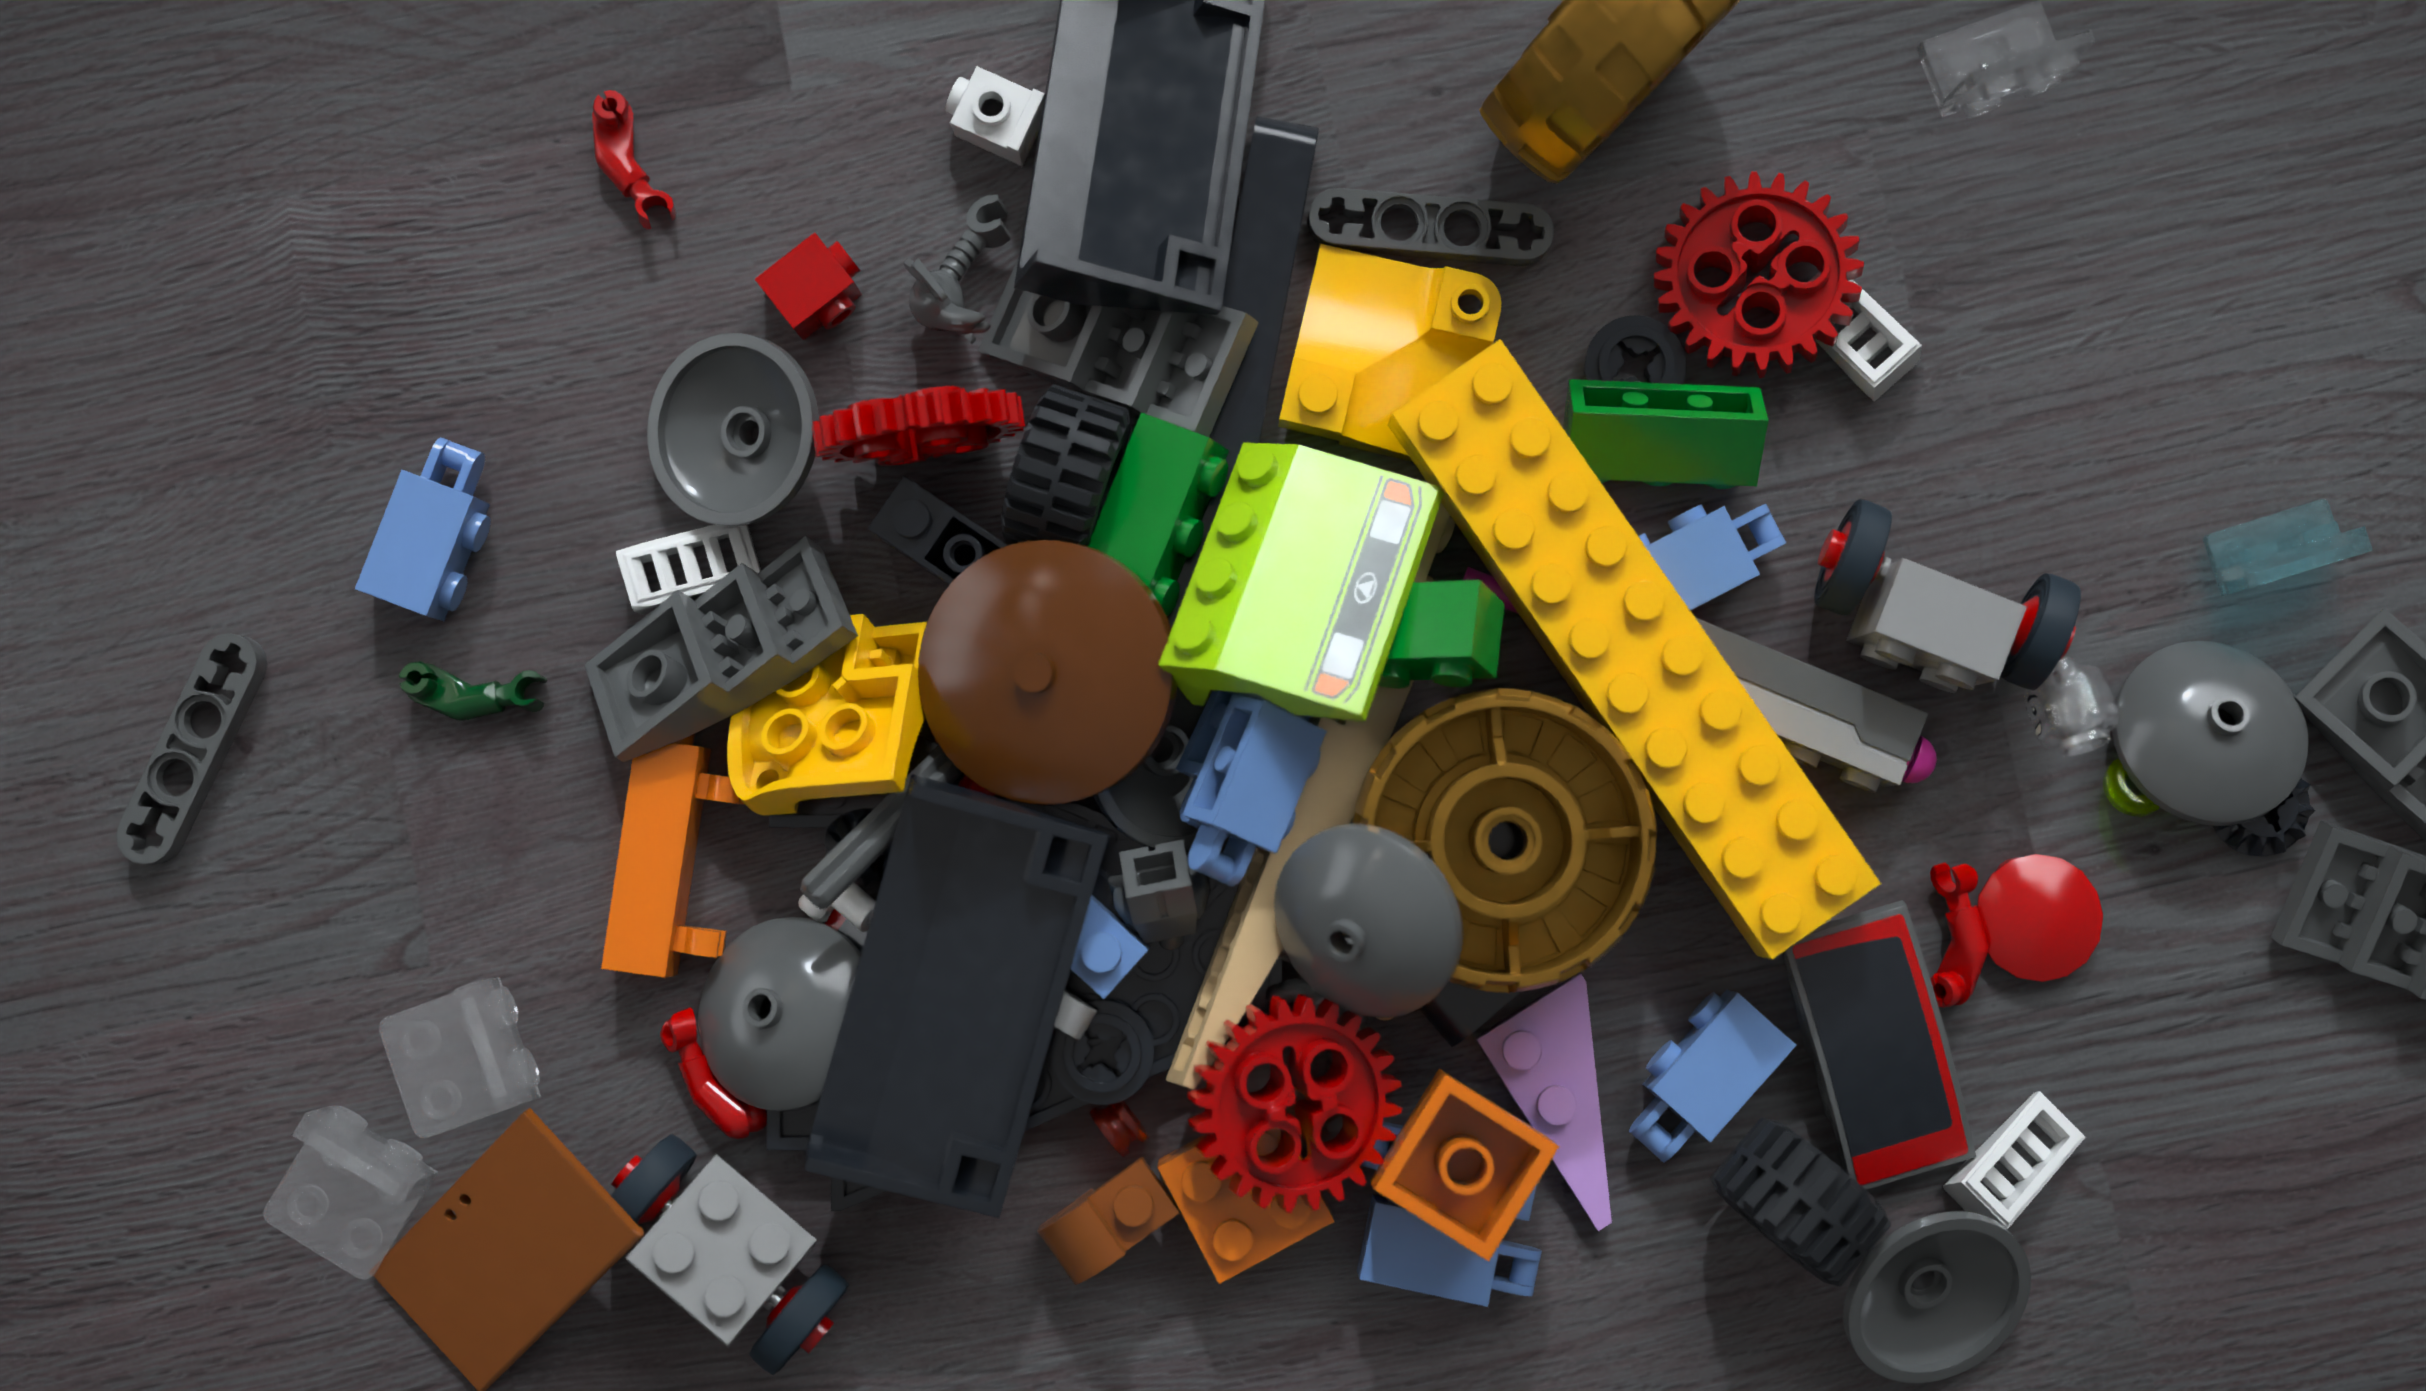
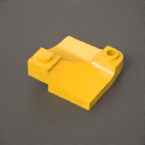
M1320 244L1278 427L1340 441L1339 445L1412 461L1388 427L1391 414L1494 343L1502 306L1501 296L1497 287L1487 277L1473 272L1446 266L1444 268H1427ZM1472 294L1480 300L1481 310L1475 314H1466L1460 309L1458 299L1463 295Z
M865 614L850 615L858 634L855 639L804 675L750 707L732 715L728 733L727 764L731 785L737 797L756 814L779 815L797 813L799 801L807 799L904 792L912 752L919 731L926 718L919 693L918 660L927 622L875 627Z

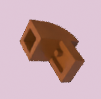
M1142 1156L1096 1190L1091 1188L1039 1226L1037 1232L1072 1282L1077 1285L1119 1260L1128 1249L1179 1214L1180 1209Z

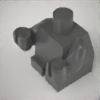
M1183 839L1157 844L1153 851H1149L1147 846L1119 852L1122 875L1108 877L1115 910L1131 930L1138 932L1145 944L1159 941L1160 946L1167 950L1180 947L1184 942V936L1196 934L1197 920L1205 912L1210 893V877L1189 867Z

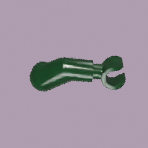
M421 661L406 665L399 675L400 679L405 680L399 683V685L411 700L459 721L500 713L505 710L506 706L517 705L533 713L538 712L544 707L545 703L535 698L525 700L524 692L527 686L533 682H548L539 673L526 670L516 675L511 683L501 685L498 681L471 685L433 664Z

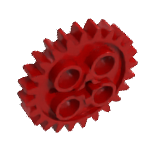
M1753 171L1748 180V188L1739 190L1735 181L1730 176H1727L1724 179L1723 196L1718 198L1711 190L1704 186L1700 189L1701 210L1685 203L1680 206L1679 217L1685 227L1676 224L1666 225L1665 239L1674 247L1665 246L1659 247L1656 250V263L1669 268L1654 273V288L1669 291L1658 298L1659 313L1677 312L1668 324L1671 333L1680 334L1687 330L1690 331L1685 342V352L1691 354L1703 345L1709 348L1707 367L1713 368L1723 356L1731 358L1732 376H1738L1745 361H1754L1758 377L1764 378L1767 372L1768 361L1777 359L1780 367L1788 374L1792 371L1794 353L1799 352L1807 361L1813 363L1816 361L1818 352L1815 340L1817 339L1833 347L1837 342L1838 333L1832 323L1850 325L1854 312L1844 303L1859 302L1862 287L1848 280L1862 276L1864 261L1847 257L1858 250L1860 240L1858 236L1839 237L1847 227L1849 217L1846 213L1827 218L1826 214L1831 202V197L1828 194L1820 197L1814 203L1807 201L1809 182L1804 180L1793 193L1784 191V174L1778 173L1770 188H1762L1757 171ZM1760 222L1768 226L1773 234L1766 240L1756 242L1744 238L1739 230L1747 223ZM1795 234L1798 236V241L1787 246L1772 260L1768 280L1762 276L1756 277L1747 286V289L1741 294L1736 305L1728 314H1718L1717 310L1719 307H1723L1744 289L1747 269L1754 273L1760 272L1775 255L1779 244L1788 235ZM1808 262L1819 270L1820 276L1814 281L1798 282L1787 273V268L1794 263ZM1716 267L1725 271L1729 276V280L1722 286L1712 288L1700 284L1695 276L1704 268ZM1762 307L1772 311L1777 321L1767 328H1754L1746 323L1743 315L1752 308Z
M957 386L932 387L910 394H900L896 398L860 401L849 405L847 409L834 410L833 415L820 416L819 421L812 422L817 458L822 457L823 461L835 460V463L853 460V463H861L875 460V463L881 466L905 465L925 461L931 456L938 459V457L947 454H962L987 448L989 443L1001 442L1000 439L1015 437V433L1023 432V427H1025L1021 396H1017V392L1006 393L1004 389L988 392V388L965 392V388Z
M1298 994L1292 1011L1284 999L1277 995L1272 996L1269 1016H1265L1258 1008L1249 1004L1246 1006L1249 1025L1241 1028L1227 1019L1223 1023L1231 1040L1226 1045L1211 1040L1206 1042L1205 1045L1209 1051L1217 1058L1213 1066L1204 1064L1194 1065L1193 1070L1205 1079L1207 1084L1204 1089L1188 1092L1187 1098L1196 1105L1203 1107L1205 1112L1193 1116L1188 1120V1123L1196 1132L1209 1133L1195 1147L1205 1158L1218 1156L1209 1169L1212 1174L1220 1181L1232 1175L1229 1189L1240 1198L1252 1189V1201L1260 1208L1266 1209L1276 1194L1278 1206L1286 1213H1292L1298 1195L1301 1196L1304 1203L1313 1211L1319 1210L1320 1191L1326 1190L1340 1202L1344 1200L1342 1180L1349 1177L1361 1186L1367 1183L1359 1167L1364 1160L1377 1165L1384 1163L1382 1156L1373 1148L1376 1141H1395L1396 1135L1382 1124L1384 1117L1402 1114L1401 1107L1385 1098V1094L1401 1087V1081L1390 1074L1381 1073L1395 1059L1392 1054L1383 1049L1373 1050L1381 1037L1378 1032L1369 1027L1358 1031L1362 1017L1347 1010L1338 1018L1339 1005L1325 998L1315 1012L1313 999L1305 994ZM1286 1046H1291L1292 1049L1289 1054L1290 1072L1284 1065L1282 1051ZM1331 1049L1333 1060L1330 1069L1325 1075L1312 1078L1310 1065L1313 1058L1319 1052ZM1268 1063L1270 1066V1078L1267 1084L1256 1092H1248L1246 1079L1249 1072L1259 1064ZM1294 1088L1302 1094H1304L1305 1099L1299 1100L1295 1103L1296 1096ZM1295 1103L1296 1118L1288 1113L1285 1107ZM1341 1114L1343 1124L1340 1133L1334 1139L1322 1142L1320 1131L1323 1123L1330 1116ZM1272 1128H1279L1281 1134L1277 1148L1268 1155L1258 1156L1257 1143L1259 1138L1266 1131ZM1300 1134L1307 1142L1308 1155L1304 1159H1299L1301 1153Z

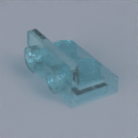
M2325 499L2208 534L2203 539L2221 596L2251 589L2373 551L2365 526L2340 532L2338 523L2333 518L2329 503Z

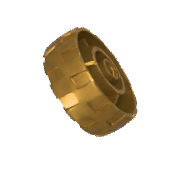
M1563 0L1548 17V24L1534 38L1522 53V57L1485 99L1482 107L1479 109L1480 114L1491 131L1518 160L1547 182L1558 184L1566 179L1615 131L1626 117L1642 103L1740 0Z
M1518 689L1483 690L1450 698L1421 712L1397 731L1379 752L1367 772L1356 801L1353 824L1383 828L1417 846L1439 868L1456 898L1462 921L1463 938L1460 959L1449 982L1476 990L1507 993L1533 990L1557 984L1584 971L1605 956L1622 939V936L1643 906L1655 870L1654 861L1656 853L1657 830L1649 790L1646 789L1641 774L1631 760L1632 757L1605 726L1569 703L1544 694ZM1503 821H1510L1516 824L1524 837L1520 853L1508 860H1501L1495 857L1488 845V837L1492 828Z

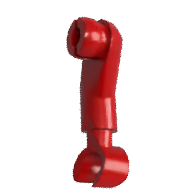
M612 90L603 91L606 99L598 95L594 100L592 113L595 159L599 168L625 197H632L634 199L636 212L643 228L652 229L646 212L655 205L667 208L673 221L676 218V211L672 198L663 191L653 190L648 184L650 181L649 176L634 159L632 107L622 94Z
M1944 862L1934 865L1930 871L1932 884L1937 892L1946 898L1950 911L1945 913L1952 939L1937 973L1930 977L1938 1007L1942 1008L1962 1005L1969 1000L1989 951V943L1977 905L1971 906L1968 896L1969 893L1975 890L1978 884L1976 870L1965 863L1950 868ZM1951 870H1952L1953 876H1954V878H1955L1956 885H1955V883H1954L1953 880H1952Z
M690 1007L674 1013L662 1026L660 1037L668 1051L679 1052L681 1062L677 1064L694 1105L730 1138L743 1139L747 1138L750 1132L762 1130L767 1125L766 1110L749 1105L743 1101L738 1102L720 1084L709 1068L706 1057L697 1043L696 1020L693 1009Z

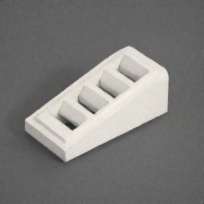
M1818 272L1810 281H1814L1816 278H1818L1820 276V272ZM1862 289L1859 302L1844 303L1850 309L1854 308L1859 315L1851 321L1849 326H1846L1838 333L1836 344L1832 347L1817 339L1816 341L1867 396L1876 401L1919 362L1922 345ZM1871 327L1876 332V335L1856 352L1850 345ZM1889 347L1894 353L1874 369L1869 363L1885 348Z
M714 524L616 551L633 611L641 615L648 614L677 590L695 600L728 573L718 540L730 538L737 565L743 563L759 573L761 568L748 525L723 526ZM702 545L705 547L713 577L702 579L693 549ZM679 553L687 580L686 584L679 586L676 584L668 557ZM649 561L654 563L661 590L652 593L643 567V563Z
M2040 1091L2035 1092L1975 1151L1976 1157L1967 1159L1943 1188L1966 1212L1987 1216L2008 1229L2086 1137ZM2032 1121L2056 1143L2050 1150L2027 1128ZM2015 1141L2037 1161L2033 1167L2011 1147ZM1997 1161L2018 1180L2014 1186L1994 1167ZM1980 1181H1982L2000 1200H1998Z

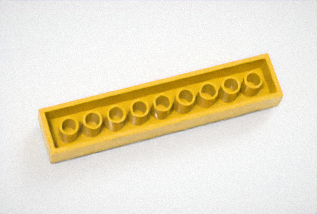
M1501 339L1391 414L1388 427L1427 483L1441 488L1444 493L1441 503L1585 710L1592 718L1605 726L1632 757V762L1641 774L1646 789L1649 790L1652 806L1757 956L1768 959L1775 958L1881 884Z

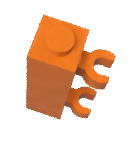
M695 734L632 759L601 969L666 978L678 975L681 953L713 958L723 954L727 931L685 926L704 799L745 804L735 794L729 777L708 774L711 749L693 746Z

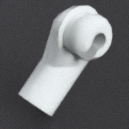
M853 882L826 909L816 907L804 894L799 898L798 905L813 920L821 923L827 921L833 909H836L861 932L868 931L876 901Z

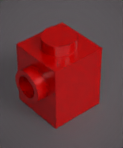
M815 232L755 278L758 285L802 340L806 339L822 325L828 330L842 323L856 309L853 301L862 295L855 282L851 279L860 272L858 266L838 241L827 248Z

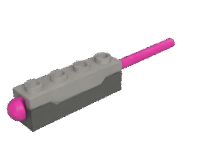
M1467 567L1462 581H1482L1505 603V609L1519 614L1493 576ZM1696 618L1797 763L1817 768L1821 760L1842 769L1843 771L1839 779L1843 782L1872 793L1877 792L1879 785L1889 787L1900 785L1901 781L1905 783L1921 782L1934 771L1937 761L1936 751L1930 741L1920 736L1928 713Z

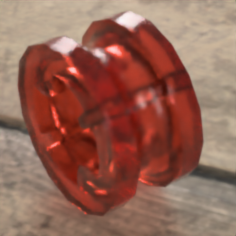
M1124 1100L1110 1104L1104 1109L1095 1107L1089 1112L1100 1131L1123 1158L1130 1153L1129 1146L1133 1141L1139 1140L1144 1143L1149 1139L1144 1126Z

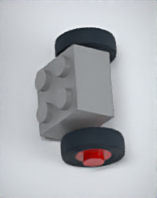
M1858 499L1845 514L1838 529H1832L1829 532L1822 546L1817 562L1821 569L1816 582L1814 602L1823 609L1847 616L1861 601L1846 639L1847 642L1863 648L1860 654L1861 658L1881 667L1894 670L1897 669L1899 663L1922 671L1919 679L1921 682L1949 693H1956L1958 687L1972 690L1975 685L1997 681L2000 677L2009 683L2030 690L2039 688L2047 680L2059 660L2066 655L2075 635V623L2081 601V590L2078 585L2057 575L2044 573L2033 583L2019 604L1905 558L1891 563V559L1884 556L1892 522L1891 511L1868 500Z
M670 1134L660 1141L643 1159L638 1155L634 1156L611 1183V1186L616 1189L611 1196L639 1227L646 1222L655 1220L661 1214L659 1221L626 1259L635 1269L728 1348L763 1307L769 1311L774 1306L775 1308L766 1318V1330L753 1345L749 1355L766 1372L775 1375L800 1347L809 1354L829 1331L834 1322L827 1315L846 1293L849 1284L834 1269L824 1264L816 1270L805 1284L792 1287L783 1297L782 1294L786 1290L781 1285L815 1247L817 1240L717 1154L679 1198H675L679 1192L681 1180L694 1164L697 1155L680 1138Z

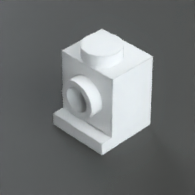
M976 66L970 81L963 77H959L956 80L947 99L945 111L953 115L950 125L956 137L1023 167L1040 129L1045 93L1036 89L1031 91ZM992 98L1003 103V109L996 116H986L980 111L984 101Z

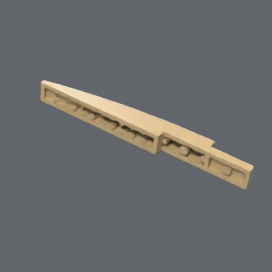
M1442 503L1439 506L1413 583L1433 582V578L1428 573L1435 554H1439L1445 549L1452 536L1455 521L1450 517ZM1410 680V686L1400 689L1377 686L1366 721L1310 717V723L1327 731L1320 747L1321 756L1315 772L1305 783L1295 807L1294 825L1289 834L1281 841L1277 854L1260 848H1256L1247 871L1239 884L1166 1081L1195 1090L1202 1077L1193 1070L1194 1065H1211L1216 1058L1205 1045L1206 1042L1211 1040L1224 1045L1229 1035L1223 1022L1228 1019L1238 1024L1246 1011V1006L1252 1002L1283 950L1274 913L1275 890L1279 875L1291 854L1312 836L1334 826L1350 824L1367 772L1379 752L1388 743L1414 680Z

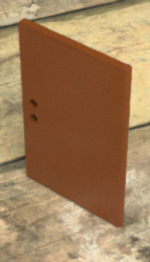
M529 1108L505 1130L371 1269L370 1273L470 1381L477 1391H486L644 1236V1230L636 1224L534 1111Z

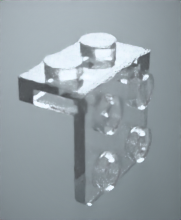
M500 976L477 980L455 988V992L387 1016L380 1022L379 1033L413 1132L418 1137L430 1138L541 1097L537 1086L540 1082L537 1064L530 1050L523 1046L516 1026L519 1020L516 1003L509 989L502 985Z
M339 1105L327 1106L306 1112L293 1132L292 1136L301 1140L304 1144L266 1204L263 1216L268 1224L354 1277L365 1280L377 1273L385 1255L393 1248L439 1172L422 1162L423 1156L414 1148L395 1139L386 1140L368 1129V1122L352 1110Z

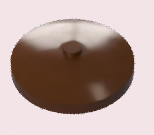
M1037 540L1021 542L993 551L967 567L952 581L941 595L926 624L919 652L918 682L922 707L928 725L936 741L953 764L972 781L999 796L1029 804L1048 805L1082 800L1103 793L1125 780L1146 761L1163 737L1170 721L1178 687L1173 675L1162 670L1158 665L1165 646L1169 642L1168 638L1171 633L1169 621L1160 603L1147 585L1127 566L1097 549L1063 541Z

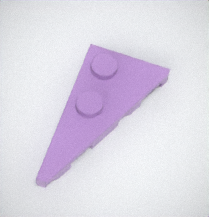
M1578 973L1483 1032L1475 1039L1529 1125H1532L1531 1127L1546 1135L1560 1146L1552 1161L1595 1229L1600 1231L1611 1224L1612 1219L1587 984L1582 974Z

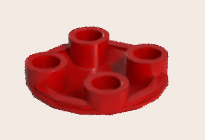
M2033 854L2007 859L1990 875L1978 895L1977 908L1989 943L1988 955L1995 965L2016 978L2045 982L2066 977L2088 961L2100 941L2103 912L2098 892L2083 871L2062 858Z

